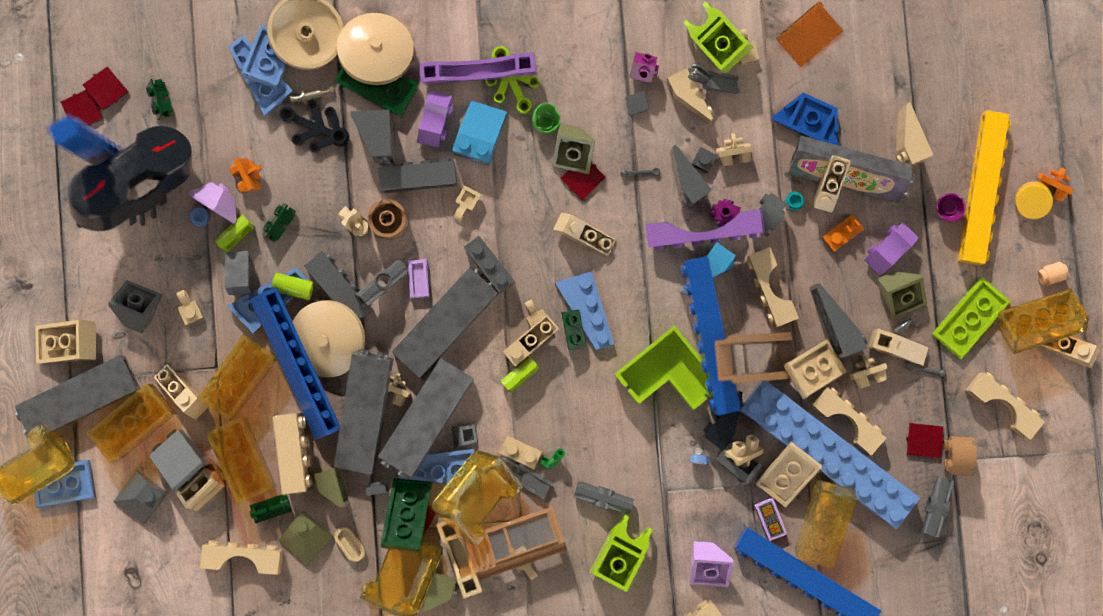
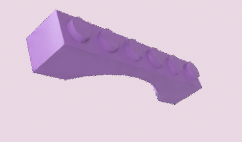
M534 52L474 61L420 63L421 82L424 85L538 75L537 60Z
M762 209L740 212L726 225L708 232L686 231L669 222L646 224L648 247H654V250L666 249L665 245L673 244V248L685 247L684 243L692 242L693 246L701 245L703 240L709 239L711 243L722 242V238L730 237V241L742 239L741 235L748 234L749 238L761 237L760 233L765 232Z

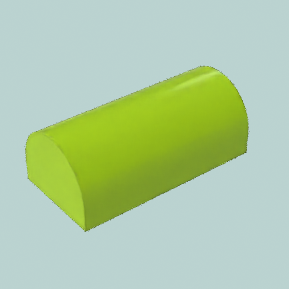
M242 214L235 224L232 223L214 241L221 249L228 252L255 226Z
M276 272L271 289L276 287L281 294L310 301L315 282Z
M528 356L501 380V383L510 393L514 392L539 370V366Z

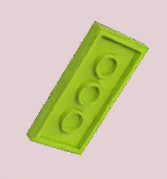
M980 277L931 335L955 356L963 359L1011 301L987 280Z

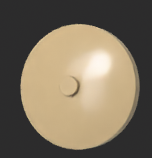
M282 0L271 12L267 23V37L273 52L281 61L293 68L314 70L327 65L336 57L338 37L343 29V23L338 12L326 0Z
M381 13L360 15L349 21L338 37L337 54L342 68L352 78L365 84L384 85L399 79L408 70L413 59L414 47L409 31L400 21L389 15Z
M332 300L314 302L304 307L293 320L295 329L317 376L336 377L348 372L352 353L365 347V333L360 319L349 307L340 302Z

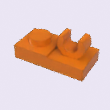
M851 214L824 235L822 239L834 253L864 228L855 216Z

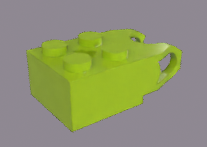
M705 1L703 6L708 14L706 23L702 26H694L688 20H685L683 23L688 28L691 38L722 72L727 73L754 46L721 11L711 7ZM725 42L728 43L726 48L723 46Z
M623 515L619 523L610 530L589 573L625 592L628 591L649 546V537L653 530L647 527L638 538L631 539L626 532L629 519L627 515ZM618 559L620 567L614 570L613 562Z

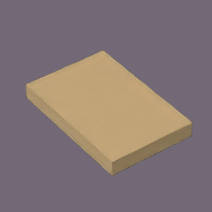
M828 339L783 365L802 399L807 398L847 373Z
M790 442L755 484L786 508L818 473L822 465L794 443Z

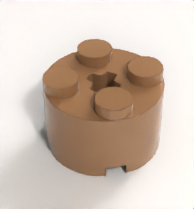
M380 200L370 208L368 223L370 229L378 237L385 240H394L406 231L408 216L404 208L395 200ZM391 217L392 221L385 224L384 218Z
M950 436L948 440H944V451H947V459H944L943 467L944 471H948L949 475H975V472H971L972 468H976L977 447L972 445V441H976L975 437Z

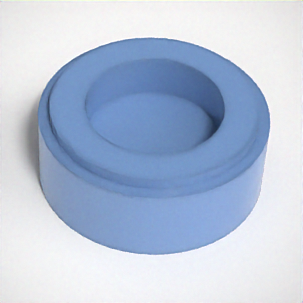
M202 207L194 208L190 213V221L195 226L203 227L210 220L209 212Z
M690 456V463L709 465L710 458L708 456Z

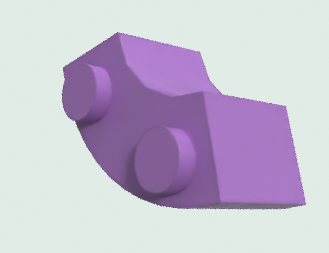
M432 90L429 91L418 129L417 143L439 148L441 141L445 142L447 136L445 127L448 115H452L454 104H451V95Z
M903 222L897 227L893 225L886 232L888 236L878 245L874 244L867 251L869 255L864 260L880 276L892 267L919 239Z

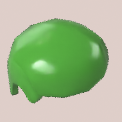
M549 103L540 104L534 110L532 123L538 132L548 135L555 132L560 126L561 115L556 110L555 105Z

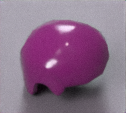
M947 193L938 199L936 211L942 220L955 222L964 216L966 204L960 195Z

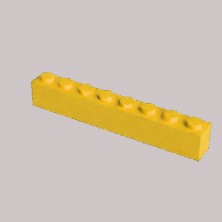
M989 110L981 114L957 262L981 266L989 259L990 251L988 250V244L991 243L993 237L991 225L994 224L996 218L994 207L999 200L997 188L1001 185L1002 176H1000V170L1005 163L1003 151L1007 148L1008 139H1006V133L1011 126L1009 114Z

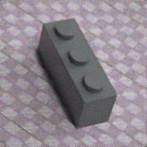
M477 236L464 247L499 294L515 283L514 279L480 236Z

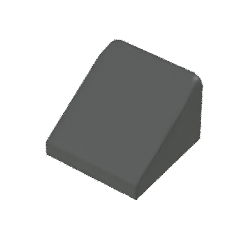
M644 91L625 97L630 116L649 110Z
M475 424L452 428L455 447L478 443Z

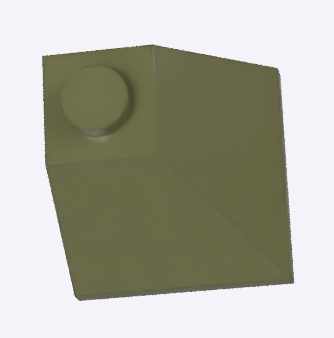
M561 123L557 134L552 167L589 174L595 140L580 127Z
M894 271L878 278L881 296L892 319L927 305L922 275Z
M333 468L314 474L313 485L315 490L318 489L321 495L339 507L349 505L340 468Z
M303 511L290 524L279 542L309 566L332 539L333 535Z

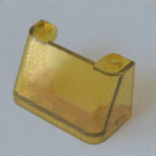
M40 424L28 433L27 441L30 447L0 465V496L6 502L18 504L73 469L75 461L63 435Z
M477 451L467 459L432 504V510L470 544L478 546L485 536V530L481 527L482 523L502 498H515L523 488V485L499 456Z
M423 538L420 552L388 549L376 581H369L363 586L360 598L394 616H416L442 556L443 547Z

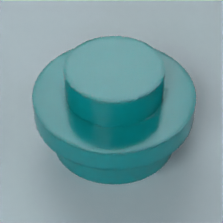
M790 192L786 196L785 202L790 205V210L797 211L803 207L804 197L799 192Z

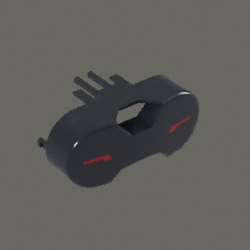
M168 126L149 127L137 133L134 143L101 164L87 165L78 171L71 179L67 191L70 212L73 219L77 222L76 226L97 232L108 231L128 219L129 225L132 226L137 222L136 215H139L140 224L143 227L146 225L145 213L149 210L151 211V217L155 219L156 205L162 206L167 203L166 194L184 183L191 174L192 147L189 140L180 131ZM146 179L160 181L153 190L151 189L144 196L138 199H129L130 190Z

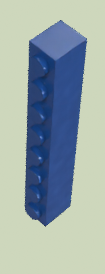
M70 115L47 127L59 147L92 165H99L123 150L114 141L111 142L103 134L100 135L97 130L94 131L91 126L88 127L86 123H81L78 118L75 119Z
M704 256L682 261L683 266H680L682 277H686L687 285L684 286L686 296H690L691 300L689 311L690 315H694L695 319L693 330L699 338L697 349L699 354L703 356L701 368L703 373L707 375L705 386L712 400H709L710 409L716 415L740 411L741 408L735 383L732 380L719 381L715 341L726 340L709 258Z
M275 287L250 299L315 440L339 430L340 423L277 288Z
M746 526L734 544V547L738 549L736 553L744 558L750 556L754 559L752 563L762 569L764 566L771 569L769 573L776 578L784 577L787 579L786 584L794 589L800 587L804 590L802 594L813 600L816 597L821 600L819 604L828 610L831 607L837 610V616H879L881 613L880 609Z

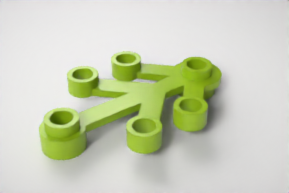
M498 46L493 49L491 58H498L497 55L500 53L504 54V56H509V50L506 47ZM538 77L502 78L498 91L494 94L495 103L502 104L505 101V92L508 84H510L518 101V112L528 114L532 109V103L529 99L524 98L517 80L527 83L530 88L534 89L539 86ZM495 79L493 84L488 83V80H486V84L489 87H494L497 84V79ZM532 79L537 80V84L531 85L530 81ZM502 95L503 99L501 101L496 100V96ZM526 104L528 105V108L526 110H522L521 105Z

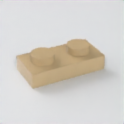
M507 436L499 454L535 469L542 451Z

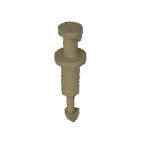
M329 87L330 90H317L305 94L302 91L300 96H290L291 103L295 105L294 103L304 101V104H307L306 101L321 98L324 94L334 93L335 88Z

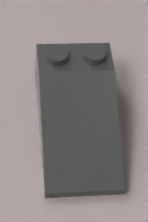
M818 283L809 287L837 356L842 358L866 349L867 339L864 333L860 332L822 285Z

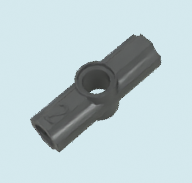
M396 260L386 270L379 273L374 280L355 295L359 304L367 308L381 295L387 293L394 284L409 272L407 266L402 261ZM378 281L385 282L386 286H380Z
M936 477L932 495L929 496L926 503V516L922 533L939 537L943 520L948 515L950 509L949 498L954 481Z
M581 481L578 482L574 497L591 502L595 506L608 510L613 509L625 514H630L634 498L615 493L614 490L601 486L596 487Z

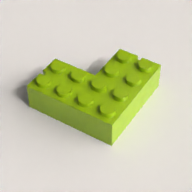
M675 325L614 374L624 388L627 386L630 388L627 392L637 404L644 401L667 381L691 410L696 409L707 400L704 396L705 394L708 397L711 396L705 386L707 375L703 373L701 368L703 359Z

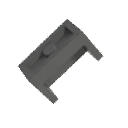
M248 251L225 253V289L228 295L252 293L249 285V262H252V258Z
M730 442L714 460L742 482L748 484L761 465L752 459L750 460V465L746 468L735 465L733 459L725 457V451L732 448L733 443Z

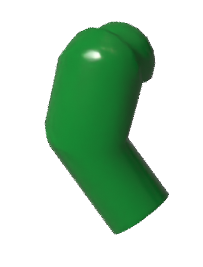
M557 449L551 459L544 457L540 465L545 467L546 470H550L562 460L565 455L564 450Z

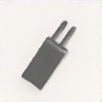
M691 64L692 68H688V71L692 74L688 75V78L701 83L703 89L731 94L739 93L737 83L739 76L711 72L700 64Z
M502 456L501 459L517 467L513 472L498 463V467L512 474L510 480L544 500L553 482L521 463L518 465Z

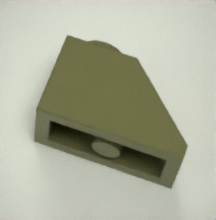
M435 572L422 611L427 612L450 600L452 595L456 596L459 589V584L456 583L457 578Z

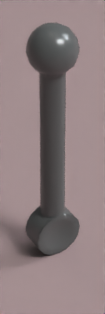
M659 168L641 171L621 170L620 175L622 177L636 174H653L657 176L660 170Z
M913 363L906 364L907 370L915 369L935 373L941 377L946 375V371L943 369L939 371L915 366Z

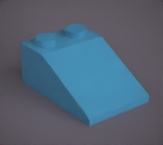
M471 100L452 149L453 154L490 166L507 112Z
M718 242L715 243L706 255L709 258L713 279L720 276L723 272L728 273L736 263L733 260L736 255ZM685 287L680 292L682 295L686 294Z

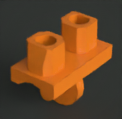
M236 158L234 160L235 164L229 170L234 177L241 175L243 181L237 184L239 191L246 193L260 190L262 187L258 179L261 178L259 172L263 170L262 166H255L254 162H249L248 158Z
M1061 167L1059 171L1052 169L1050 174L1055 176V178L1039 172L1037 176L1039 178L1038 182L1046 185L1048 189L1051 185L1056 187L1052 194L1053 198L1062 202L1067 194L1071 195L1074 189L1060 182L1061 180L1068 182L1070 177L1065 175V168Z

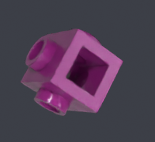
M635 52L629 78L651 83L653 76L657 77L660 66L656 65L658 57L648 53Z
M728 199L719 200L717 205L713 204L710 215H713L711 221H714L715 225L722 227L740 213L741 207L733 205L734 202Z

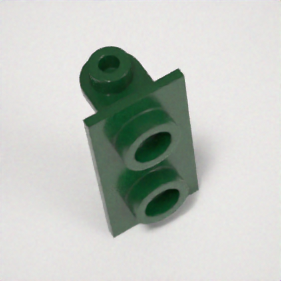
M150 79L148 86H146L148 97L152 98L153 104H151L153 115H156L158 120L161 119L162 115L165 117L172 116L173 109L170 99L162 100V97L168 96L165 82L162 79H157L153 83V80Z
M285 203L282 206H277L273 213L275 215L271 222L267 221L262 229L264 231L262 235L265 237L270 235L268 239L274 243L276 240L279 241L286 230L280 226L281 223L289 226L295 217L296 211L291 207L287 210L288 205Z
M579 309L561 312L568 350L586 347Z
M287 494L249 505L251 509L249 513L251 518H254L255 524L292 512Z

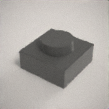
M700 147L692 165L708 173L717 155Z
M381 481L370 483V487L365 488L366 496L388 492L387 484L382 485Z

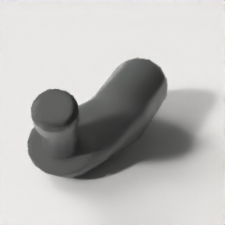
M908 318L894 328L893 333L896 335L901 334L910 324L918 328L919 323L912 321V318Z

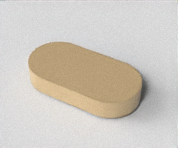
M346 526L337 529L334 538L343 553L352 562L361 561L365 557L366 549L354 531Z

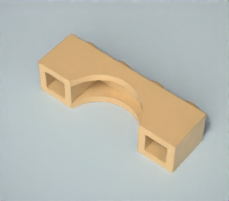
M769 247L747 256L745 263L748 271H752L754 279H752L756 290H760L762 295L760 296L762 306L768 310L767 318L770 325H774L776 328L799 319L793 302L778 298L770 289L769 276L771 271L777 266L771 248Z
M988 372L979 373L965 390L979 403H985L992 399L1003 402L1011 413L1010 428L1024 440H1031L1045 423L1037 411L1028 409L1025 406V401L1011 395V390L1005 385L1000 386L996 382V378Z
M824 387L809 405L823 417H829L834 414H841L847 417L855 429L853 443L864 453L872 456L886 439L882 435L884 431L877 425L873 427L868 422L869 418L860 412L858 414L853 410L854 405L848 400L843 401L839 398L840 393L834 388Z
M457 517L439 522L436 525L452 561L463 598L482 592L483 587L478 576L475 574Z
M209 540L208 543L202 545L201 569L221 570L230 558L244 556L255 564L258 573L275 575L281 573L283 549H278L276 545H266V548H259V544L248 543L247 547L239 546L240 543L228 542V545H221L220 541Z

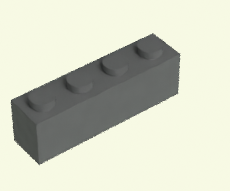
M450 158L440 159L439 162L432 163L431 160L420 161V164L414 165L413 162H403L401 166L383 164L381 168H378L381 193L457 186L455 162L451 161Z
M321 251L304 267L333 301L340 302L349 307L362 321L373 311L370 308L372 304L367 308L359 304L355 295L360 289L354 282L349 283L346 277L348 275L341 267L339 269L336 268L333 264L335 260L329 253L325 255Z

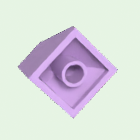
M210 182L189 191L188 195L233 224L236 223L235 197L228 193L230 191L229 188L221 183L217 186Z
M694 541L691 554L690 585L728 587L733 559L714 543Z

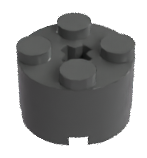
M765 193L759 202L761 204L759 209L763 211L765 232L762 234L767 237L770 235L767 231L769 229L773 231L785 215L783 209L785 207L789 209L790 205L773 193L769 195Z

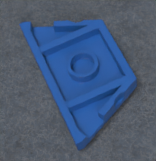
M804 92L770 119L805 137L839 146L838 108Z

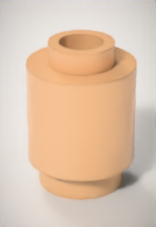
M1061 262L1044 266L1041 270L1037 271L1038 279L1042 285H1051L1064 281L1069 274L1067 266Z

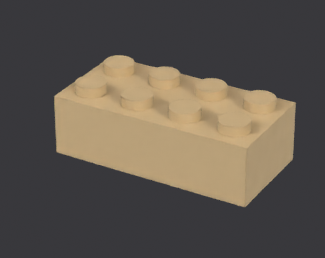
M303 413L273 416L282 495L312 490L311 486H314L313 474H310L309 471L312 461L311 456L307 455L309 438L305 436L304 428H307V421L303 417Z

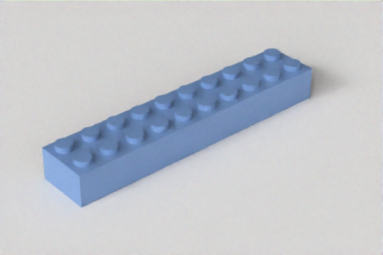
M760 381L741 405V413L787 447L790 442L798 446L822 465L818 472L890 527L897 529L920 499V497L769 382Z

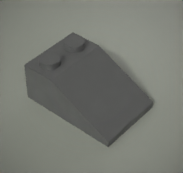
M675 144L670 151V158L678 195L680 196L678 199L684 207L688 206L691 209L708 196L712 189Z

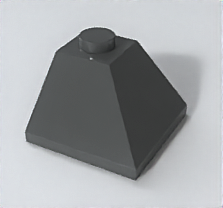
M126 280L109 301L108 306L125 327L143 333L152 321L162 294Z
M136 470L116 497L114 503L141 523L146 524L168 492Z

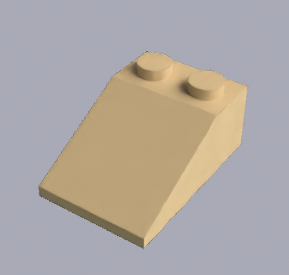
M909 102L898 111L896 161L915 166L932 157L933 153Z
M73 320L35 326L36 364L96 360L95 321Z

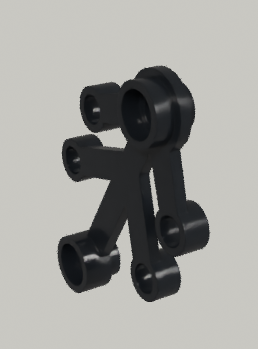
M314 99L307 102V107L312 112L315 122L295 114V111L289 106L283 107L279 112V116L284 122L290 123L293 121L312 129L292 136V142L296 146H301L304 141L321 134L329 136L322 141L311 142L309 149L312 153H319L322 148L332 144L342 147L349 142V133L346 129L340 128L336 118L337 113L333 107H327L324 111L325 116L330 120L332 129L325 127L319 112V103ZM316 103V107L312 109L310 104ZM329 110L334 111L332 116L327 115ZM290 112L291 117L285 118V114ZM342 134L344 136L343 139L337 140V136ZM296 137H301L299 143H295ZM314 144L319 146L317 150H312Z

